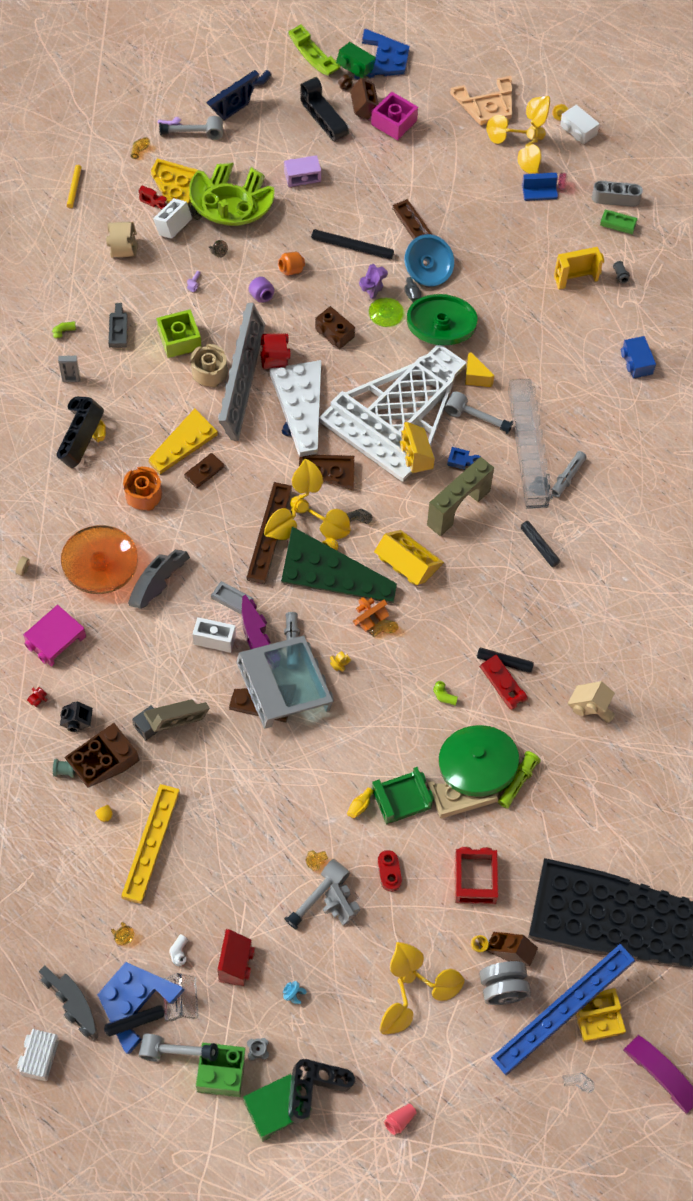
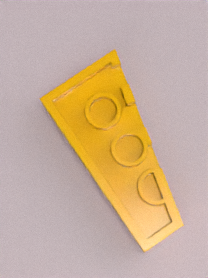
M194 408L148 459L149 464L161 475L218 436V431Z

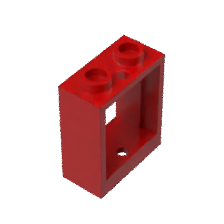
M470 847L456 849L455 903L496 904L498 900L497 850H492L489 847H483L480 850ZM461 859L491 860L492 889H462Z

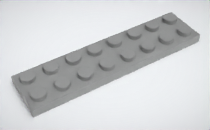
M247 303L246 309L243 312V322L239 328L240 334L236 341L232 368L229 370V380L225 387L226 393L222 399V410L218 416L219 423L230 440L239 441L261 346V335L264 333L265 323L254 303Z

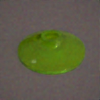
M379 298L372 302L369 307L370 319L382 327L394 326L403 318L404 311L402 305L392 298Z

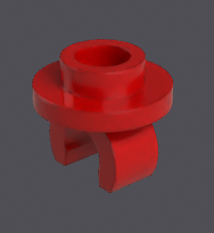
M33 687L31 690L34 693L27 699L31 705L38 707L42 700L48 701L46 697L48 693L41 687L37 689Z

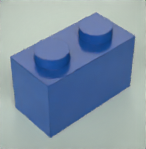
M645 336L624 340L621 355L627 362V371L631 373L632 378L653 375L656 363Z

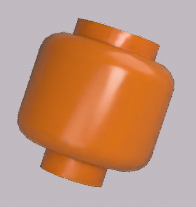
M296 251L284 253L278 260L279 270L287 276L299 274L305 266V259Z

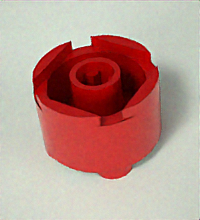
M266 333L261 335L260 345H262V351H260L263 369L270 370L271 368H286L288 366V359L291 357L290 348H287L289 343L288 333Z

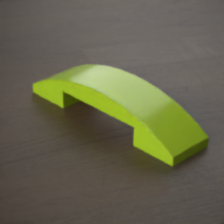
M301 24L288 31L291 40L299 52L319 72L328 76L341 68L332 56L327 57L311 40V34Z

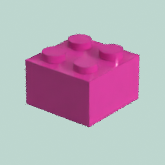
M391 92L372 110L371 125L399 140L417 122L418 106Z

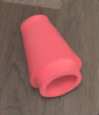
M408 1103L406 1106L386 1116L387 1119L384 1120V1125L391 1134H400L417 1112Z

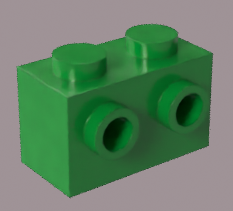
M348 42L339 49L336 63L357 77L364 78L373 71L376 57L355 44Z

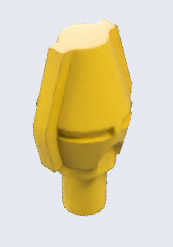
M100 420L92 436L98 443L103 441L106 436V425L103 420Z
M367 787L363 794L361 793L352 801L347 812L348 816L356 818L367 809L370 803L369 798L374 793L373 789Z

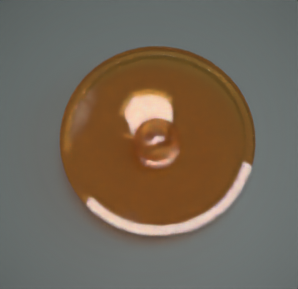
M97 525L84 528L69 538L61 553V566L64 576L75 588L90 594H106L120 589L132 579L138 566V554L135 543L125 532L115 527Z

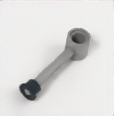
M211 116L207 119L206 125H168L160 122V136L162 134H169V132H206L209 139L218 140L223 136V119L218 116Z
M453 392L444 407L447 414L459 417L461 413L466 412L500 427V430L505 431L508 435L513 421L500 420L466 405L468 399L460 392Z
M332 859L321 873L325 880L296 912H292L289 917L284 918L285 921L297 930L298 924L302 921L301 918L330 885L337 883L338 886H341L350 875V871L338 861Z
M143 1034L138 1056L141 1059L153 1062L160 1061L163 1053L197 1055L210 1061H215L218 1057V1046L216 1043L204 1045L203 1047L164 1044L165 1039L161 1036Z

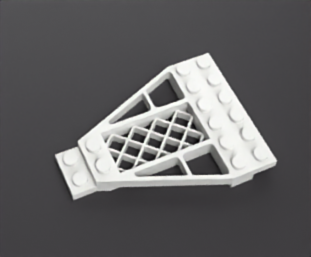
M436 345L427 355L418 358L413 364L348 392L342 391L331 401V406L319 417V422L401 482H404L412 474L411 468L407 467L405 462L406 453L405 451L402 452L400 441H402L401 431L404 428L405 419H409L407 422L425 428L430 433L428 440L431 446L455 377L466 367L467 362L444 346ZM418 375L422 380H413L412 376ZM397 379L385 392L377 388L380 385ZM426 385H433L436 390H427ZM411 386V391L401 392V387ZM413 386H423L424 390L414 391ZM371 391L379 398L366 408L353 399V397ZM425 396V401L415 402V397ZM402 397H412V402H402ZM399 398L400 403H390L389 399ZM442 401L433 426H430L422 419L438 402ZM403 408H413L414 413H404ZM388 409V414L378 415V410ZM390 409H401V413L391 414ZM392 419H402V424L392 425Z

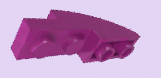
M245 594L242 596L241 617L246 641L250 649L270 645V639L265 633L266 619L262 614H258L256 604L252 599L249 600ZM275 650L264 654L271 669H277L281 659L279 652Z

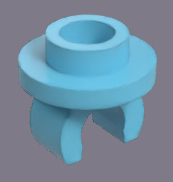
M293 981L284 987L283 998L286 1001L290 1000L294 1004H300L301 1001L297 999L296 994L299 992L303 995L307 992L304 988L299 987L297 981Z

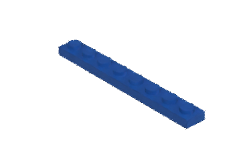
M619 944L495 1053L491 1059L505 1076L508 1075L635 963V959Z

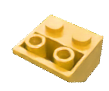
M404 422L400 446L402 452L405 451L406 453L405 462L407 467L411 468L412 473L434 469L435 458L425 428Z

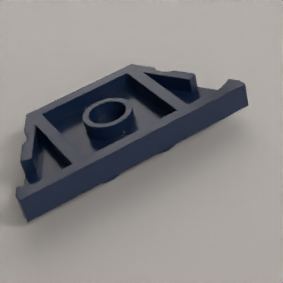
M253 70L208 100L206 104L225 121L249 104L251 94L255 88L252 84L254 79L259 77V73Z

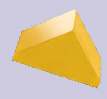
M470 352L467 359L465 385L493 386L494 374Z

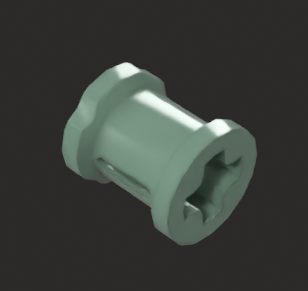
M54 759L53 777L69 775L70 778H74L75 771L67 761Z

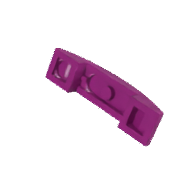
M637 1035L623 1051L638 1066L641 1064L672 1096L671 1099L679 1108L687 1114L693 1108V1086L658 1049L643 1037Z

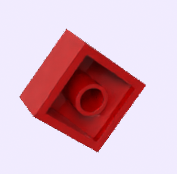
M230 929L225 930L217 969L219 982L244 986L245 980L250 979L251 967H248L249 959L253 960L255 954V947H252V939Z

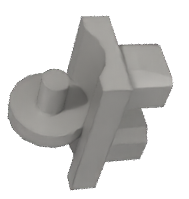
M337 883L331 884V888L325 893L327 898L324 901L327 905L323 908L325 914L332 913L334 918L338 917L344 926L359 913L360 907L355 901L348 904L346 898L350 896V890L347 885L338 886Z

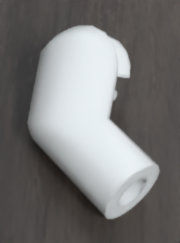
M183 935L178 936L169 951L172 962L176 966L184 965L187 960L183 948L188 939Z

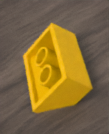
M402 530L385 533L374 551L381 561L392 565L397 573L405 575L407 580L414 585L425 583L444 563Z

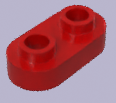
M391 850L382 851L377 861L381 885L386 891L394 892L400 888L402 882L398 856ZM389 857L392 861L386 862L384 859ZM394 877L395 881L390 882L388 878Z

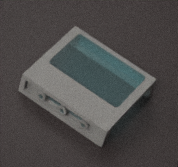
M304 636L239 652L236 663L264 729L272 727L274 719L324 706L326 712L330 711L334 702L333 694L331 691H328L325 676L321 675L318 660L313 657L311 645Z

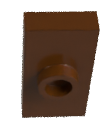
M210 453L187 471L184 477L197 489L223 469L224 463L213 453Z

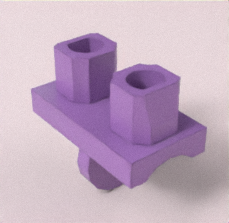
M374 264L369 265L366 276L362 277L359 281L362 291L367 292L371 299L376 298L378 291H381L383 288L382 279L387 277L388 272L383 266L377 268Z

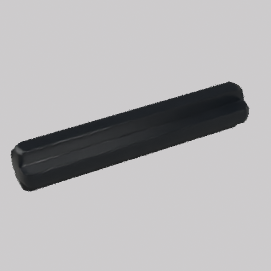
M529 521L522 523L521 530L550 566L555 567L558 565L560 559Z
M485 648L478 649V659L487 661L497 654L504 666L529 673L533 670L534 662Z
M158 1005L105 1025V1033L110 1037L161 1019L165 1016V1010L162 1005Z

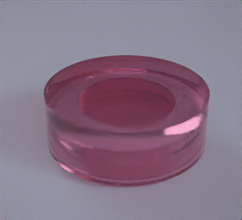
M560 173L558 189L565 190L567 173Z

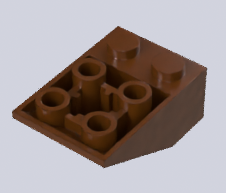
M115 723L64 757L87 788L125 772L140 761L138 752Z

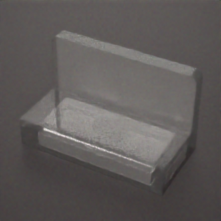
M175 973L163 978L185 989L173 1004H170L164 998L165 1021L172 1022L182 1017L198 1018L196 977Z

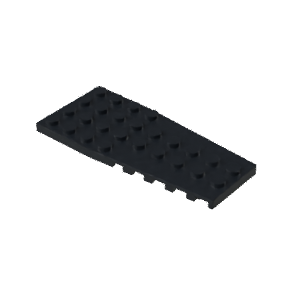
M544 858L528 938L608 955L621 944L636 960L693 968V901L684 896L680 898L671 895L668 891L651 889L649 885L632 883L629 879L607 872Z

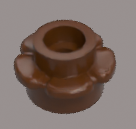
M348 74L343 75L338 80L340 88L342 90L350 89L353 85V77H349Z

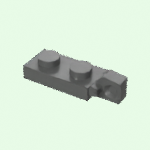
M115 303V313L109 314V348L127 347L128 316L127 312H123L122 303Z

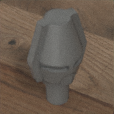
M407 277V285L404 286V291L408 298L415 302L421 298V291L413 282V279Z

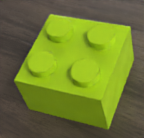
M191 309L156 318L158 333L167 358L193 352L197 347L201 346V336Z

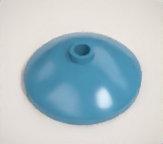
M425 234L418 236L410 242L405 251L404 261L407 272L414 281L423 286H438L444 283L453 272V252L446 241L436 235Z

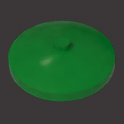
M433 294L421 297L410 305L407 312V326L417 338L430 344L454 345L462 343L469 339L477 328L478 317L475 309L465 300L452 295Z
M485 725L468 726L454 732L443 743L439 752V769L444 781L455 791L468 796H489L505 789L514 780L519 769V753L516 744L505 732Z

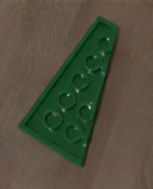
M292 527L281 579L282 583L368 599L372 598L379 601L385 599L386 602L394 603L397 583Z

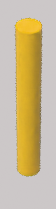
M75 165L67 201L68 208H73L82 169L81 165Z

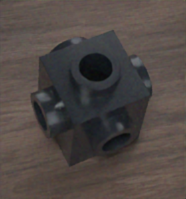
M78 701L62 707L60 726L67 728L70 732H79V730L90 727L93 708Z

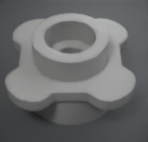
M266 1038L249 1039L247 1042L249 1047L248 1058L252 1061L256 1058L267 1059L269 1057V1052L267 1051L268 1040Z

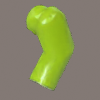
M75 321L63 322L52 329L53 337L62 338L63 331L76 330Z
M437 681L433 687V692L440 702L456 706L458 696L448 694L445 689L446 684L443 681Z

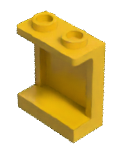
M598 247L558 254L554 278L559 290L565 289L567 279L592 275L595 282L599 281V276L602 274L604 255L600 253Z

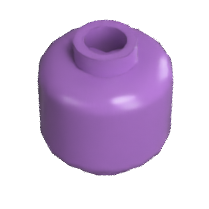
M260 276L253 279L250 283L249 293L256 301L264 303L273 297L274 287L268 279Z

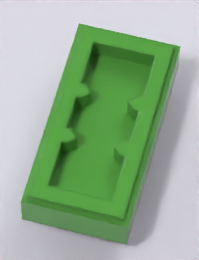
M605 209L600 226L633 235L638 218Z

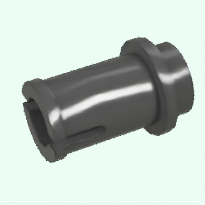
M622 261L615 262L613 268L617 274V281L622 284L628 282L630 274L626 271L624 263Z

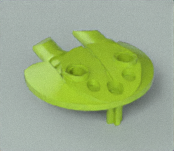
M234 163L217 164L211 179L208 178L204 171L198 170L191 179L189 196L197 212L210 221L223 225L241 226L254 222L264 216L273 204L274 187L267 186L261 189L265 176L253 167H250L246 182L242 187L228 184Z

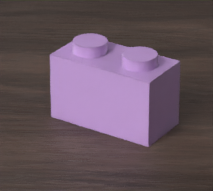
M317 155L284 161V173L288 187L321 182V168Z

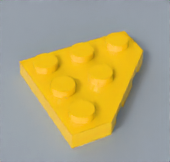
M157 158L151 169V175L161 194L167 198L166 203L169 204L173 199L186 201L189 207L191 203L189 186L192 177L198 170Z

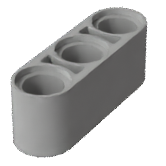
M597 181L594 184L592 200L598 204L636 207L640 204L643 189L638 184Z

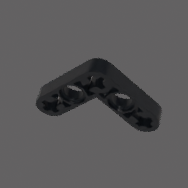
M308 1059L299 1060L292 1070L288 1106L289 1118L295 1123H302L310 1115L313 1085L346 1092L355 1083L354 1074L348 1069ZM302 1066L304 1067V1071L307 1072V1073L303 1076V1079H301V1077H302V1075H303V1070L300 1069ZM319 1071L327 1072L329 1079H321ZM342 1077H345L347 1084H344V1081L341 1079ZM297 1086H302L305 1088V1096H301L297 1093ZM300 1102H303L300 1105V1112L303 1114L299 1116L298 1111H296V1109L299 1107Z

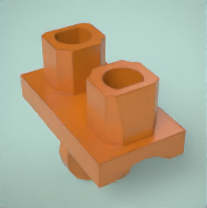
M363 597L360 598V606L356 610L358 613L364 611V613L353 620L355 626L359 624L366 632L375 626L370 618L371 615L374 614L379 622L390 616L385 608L387 605L385 599L371 608L370 605L374 603L372 598L369 600Z

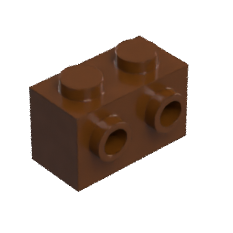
M360 78L350 90L355 115L368 120L372 116V110L379 102L375 84Z
M330 306L315 318L316 331L324 335L332 345L339 349L355 338V326L333 307Z

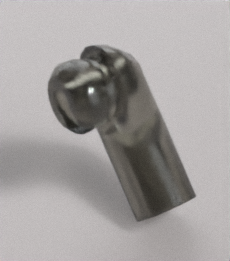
M357 509L346 513L350 522L358 520L369 524L373 519L372 514L364 509Z

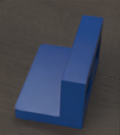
M557 172L523 174L522 190L524 200L557 199Z

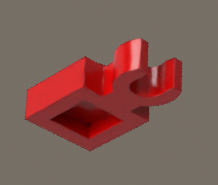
M143 185L139 188V199L141 202L152 207L157 205L160 209L168 205L165 203L167 198L162 195L158 196L157 192L152 188H147Z

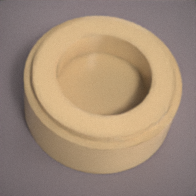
M22 556L17 564L15 573L21 576L25 575L30 559Z

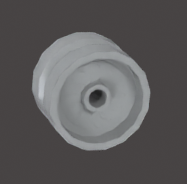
M501 962L485 967L479 972L481 984L486 986L483 990L484 1001L488 1005L510 1004L526 999L531 995L529 982L524 980L527 977V971L523 962Z

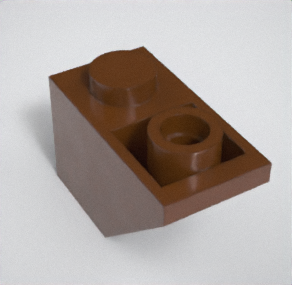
M493 932L486 951L506 961L523 962L525 966H531L538 947L525 935Z

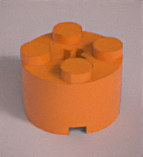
M141 466L137 467L134 471L130 470L125 475L123 486L127 504L138 510H153L162 498L161 480L157 472L152 468Z

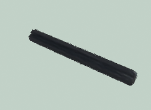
M317 229L312 231L311 238L314 240L392 259L394 256V250L391 248Z

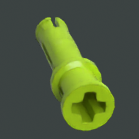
M530 751L525 752V757L519 765L517 775L498 800L499 805L507 809L510 807L526 779L531 778L533 769L541 762V759L536 754Z

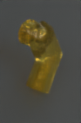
M143 137L133 143L131 151L133 159H138L140 151L148 148L150 140L147 137Z
M382 620L373 626L369 632L373 637H376L381 632L395 633L399 626L394 621Z

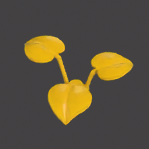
M550 96L536 97L529 101L526 115L531 120L533 126L528 130L508 129V119L502 115L493 116L486 126L489 139L496 144L505 141L507 132L526 133L527 137L532 141L525 145L526 149L519 151L518 163L529 174L539 173L541 150L537 145L533 144L538 143V140H543L546 135L545 129L540 126L547 120Z
M304 459L292 477L293 488L297 492L305 494H300L291 499V512L286 508H281L272 514L265 527V536L278 540L289 539L292 527L297 529V523L294 520L296 512L302 514L306 511L324 521L320 525V532L326 538L342 539L350 533L349 517L343 510L332 509L328 511L325 518L311 510L308 501L304 499L309 495V492H318L323 484L320 470L311 461Z
M397 942L390 963V971L394 976L399 977L397 982L400 985L404 1004L394 1003L386 1010L380 1024V1033H399L408 1028L413 1020V1011L407 1008L408 1000L404 983H412L417 977L428 986L434 988L432 991L434 999L445 1001L459 993L465 982L464 977L455 969H446L437 975L435 983H431L416 971L422 966L424 961L422 952L410 944Z

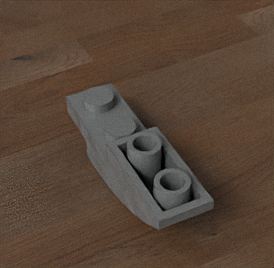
M175 549L168 556L159 554L147 566L135 584L128 602L129 606L142 609L154 597L160 595L162 590L167 587L165 579H168L176 569L182 567L184 562L190 558L188 552Z
M46 966L42 967L39 970L40 981L47 989L52 987L56 991L55 996L62 1003H65L62 1006L65 1012L64 1017L71 1024L76 1022L80 1026L78 1030L86 1038L90 1036L93 1040H96L98 1036L94 1018L81 990L67 974L59 979Z

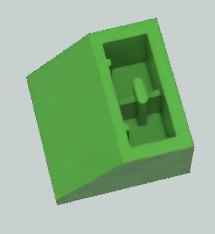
M202 1042L201 1047H203L204 1045H210L211 1043ZM217 1044L218 1057L215 1061H210L200 1056L196 1090L199 1093L240 1097L245 1047Z

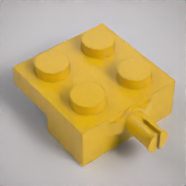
M616 988L603 990L576 1014L583 1043L626 1033L620 1013L621 1006Z

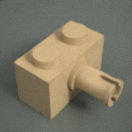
M602 681L577 685L567 705L579 716L598 714L606 723H609L615 717V713L608 708L615 692Z

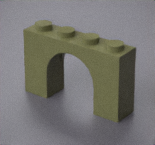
M480 456L430 501L427 526L441 537L453 526L455 512L467 495H470L479 502L491 491L494 467Z

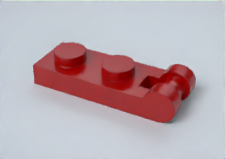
M497 654L479 666L510 710L516 708L518 703L528 700L526 693L518 686ZM512 691L516 695L513 698L509 695Z

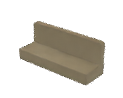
M190 699L146 710L144 716L153 731L157 732L203 720L210 707L206 702L196 705L194 700Z

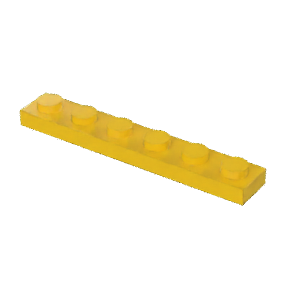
M163 784L159 785L121 895L124 900L139 904L143 902L180 793L178 788Z

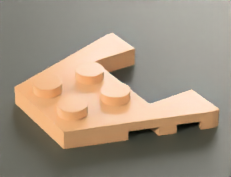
M511 76L497 79L500 92L469 97L465 85L453 87L450 90L451 95L479 125L487 124L496 115L505 116L508 120L512 117Z

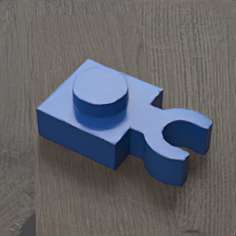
M452 447L447 466L465 470L466 466L472 465L480 456H469L470 451Z

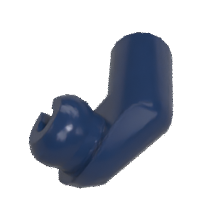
M265 70L260 77L254 79L252 85H264L272 76L271 72Z

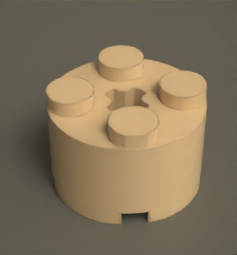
M134 222L108 223L109 236L106 237L107 246L111 247V258L136 256L138 243L135 241L137 232Z
M206 344L205 347L201 348L200 346L193 351L191 355V370L193 379L196 382L215 388L226 378L228 372L227 358L221 347Z

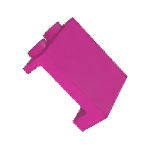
M57 604L23 634L25 639L24 645L31 652L34 650L44 664L48 663L50 666H53L55 664L54 659L76 639L81 642L86 638L84 627Z

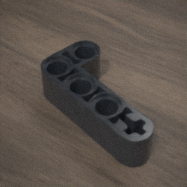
M314 77L301 83L300 99L302 105L330 139L335 141L349 134L345 121L323 97L320 80Z
M76 396L68 403V409L75 416L57 451V458L70 468H74L80 463L104 413L103 407L90 397Z

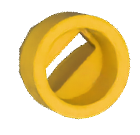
M105 805L95 811V814L100 821L108 822L112 818L113 811L110 805Z
M476 935L472 938L471 947L474 951L484 952L487 950L489 942L485 936ZM476 939L478 940L480 946L482 947L481 949H479V947H478V945H477V943H476V941H475Z

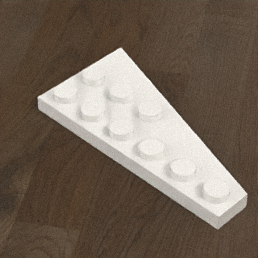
M321 360L288 365L286 368H271L269 374L299 457L317 454Z

